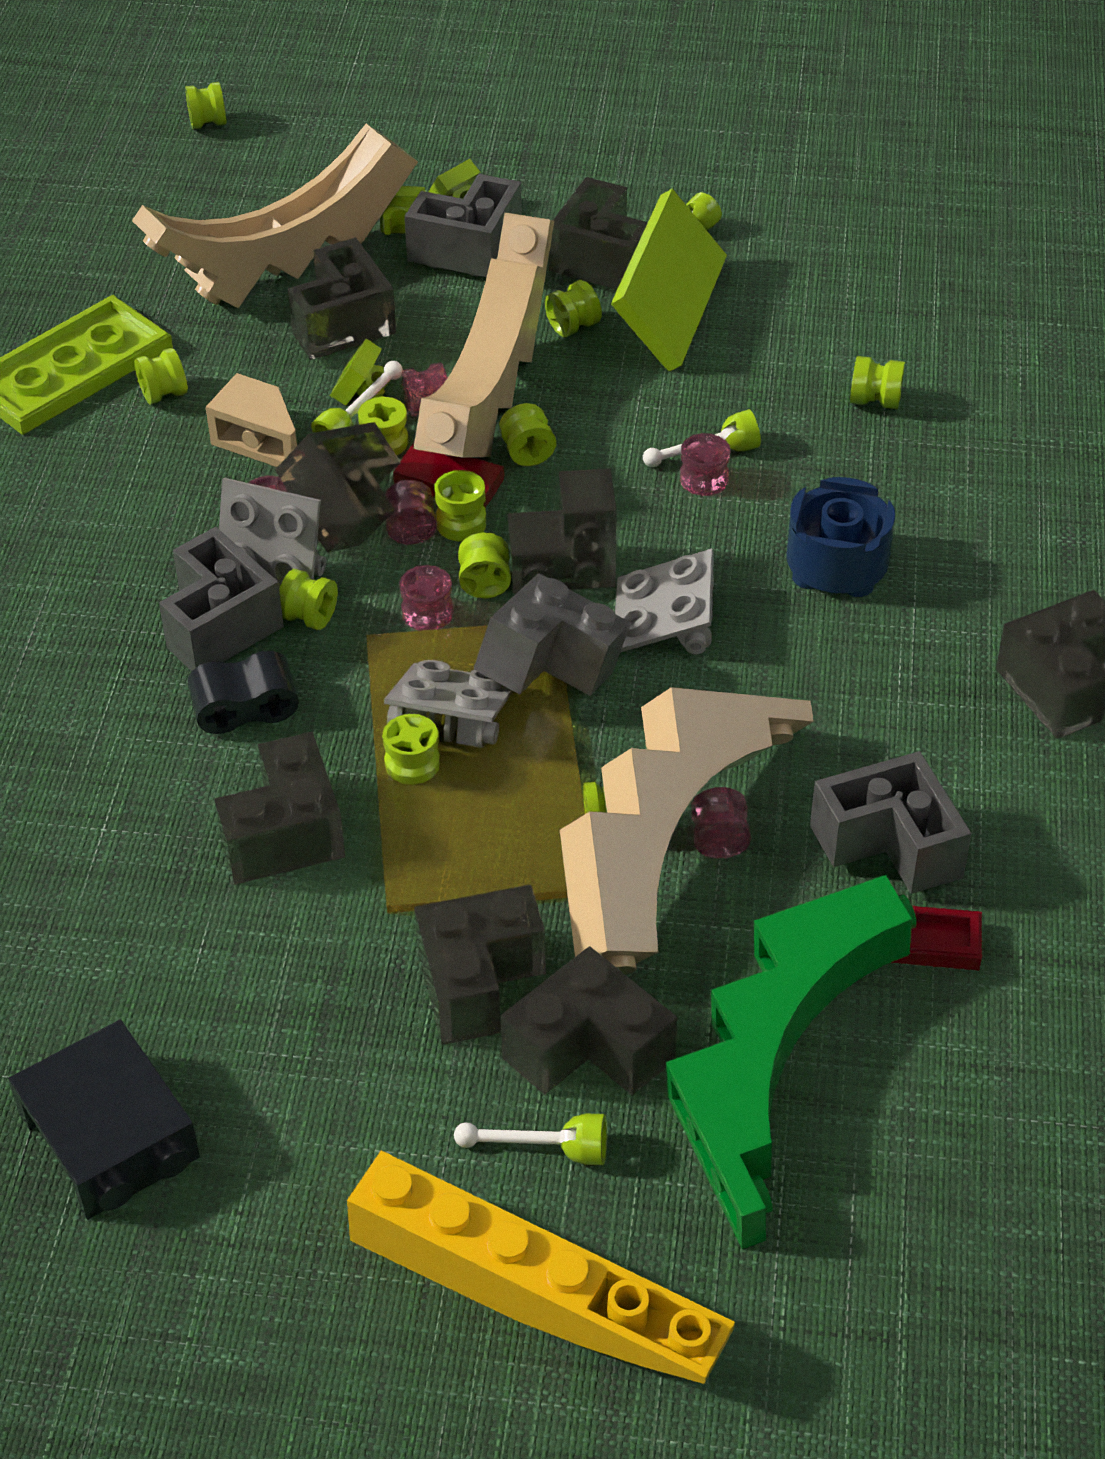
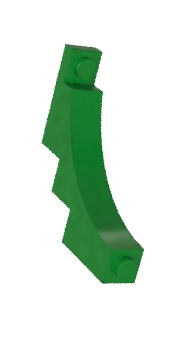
M886 875L754 920V957L762 972L711 990L712 1026L721 1043L666 1062L668 1098L742 1249L766 1241V1214L773 1211L772 1201L763 1181L771 1177L772 1141L769 1118L776 1086L796 1042L812 1020L845 989L876 969L910 954L911 929L916 927L915 912L907 896L904 894L898 895Z

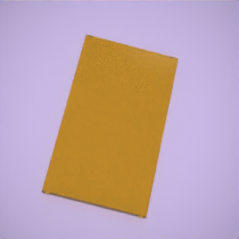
M488 625L366 635L387 913L568 898L560 830L585 815L565 682L543 671L521 694L513 691L493 720V722L499 723V732L495 745L486 743L484 748L456 743L458 722L453 741L445 742V715L442 714L437 746L440 754L439 770L433 778L424 783L415 785L402 784L393 780L387 774L384 757L386 751L382 735L384 727L387 725V714L390 705L384 704L385 697L413 663H419L424 660H437L447 663L450 669L473 671Z

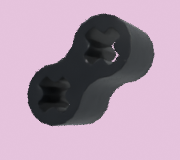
M261 651L237 663L207 662L196 667L188 676L187 684L199 727L207 733L224 734L248 722H280L292 716L298 709L299 698L286 657L279 652Z

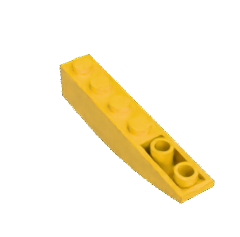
M382 1150L347 1199L350 1241L520 1323L579 1346L642 1367L705 1384L734 1330V1321Z

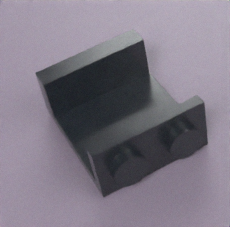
M121 1019L8 1078L19 1115L29 1130L37 1127L73 1182L81 1212L87 1220L105 1210L109 1211L119 1208L135 1193L160 1179H167L178 1175L189 1163L200 1158L193 1122Z

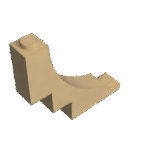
M504 213L497 259L491 258L479 307L461 355L444 384L431 396L421 398L414 449L457 457H491L498 408H512L519 361L532 363L554 226L553 220Z
M671 687L641 707L647 749L630 748L601 767L607 813L589 811L560 830L576 967L600 968L601 975L604 976L625 975L637 970L636 963L658 953L656 927L657 892L662 863L670 838L681 815L697 792L718 772L741 765L773 745L791 741L795 732L814 722L811 701Z

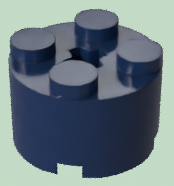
M832 477L820 480V487L807 493L806 487L800 490L791 503L787 543V562L793 572L792 579L794 583L804 589L815 588L830 593H848L854 597H863L872 593L874 585L883 578L889 567L895 522V509L890 500L886 504L878 497V489L870 483L846 477Z

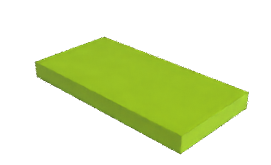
M673 188L660 195L611 302L614 309L668 371L682 366L727 257V254Z
M111 295L0 357V418L24 435L134 371V360L142 356L150 359L160 356L163 350L173 348L171 335L116 296Z

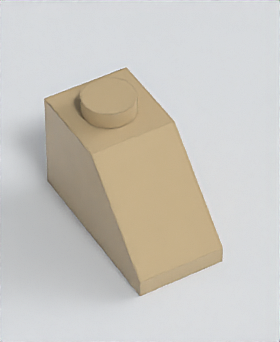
M236 373L206 406L211 445L295 473L299 468L296 433L279 387Z

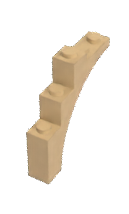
M365 124L347 148L317 177L291 195L260 210L231 218L193 220L168 216L142 205L132 222L146 234L143 242L152 250L164 257H167L170 251L176 254L174 258L186 267L185 271L198 282L195 290L201 296L215 305H218L222 299L239 308L265 269L276 276L282 270L299 279L324 241L336 248L342 242L357 251L418 161L392 140L368 124Z

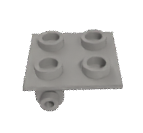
M228 478L222 479L219 530L278 581L279 587L284 577L292 569L307 572L310 579L313 580L314 575L322 576L325 571L326 557L319 555L316 549L321 500Z
M712 548L692 555H685L676 560L650 568L636 570L617 578L615 614L631 622L620 653L677 636L686 651L691 654H700L706 650L712 641V633L708 628L711 626L713 618L714 551Z
M424 660L419 663H413L385 697L384 704L390 705L387 714V724L390 720L400 715L420 714L436 724L439 734L442 714H444L445 742L453 741L458 722L456 743L484 748L486 743L495 745L499 732V723L493 722L513 690L476 670L471 672L453 670L445 662Z

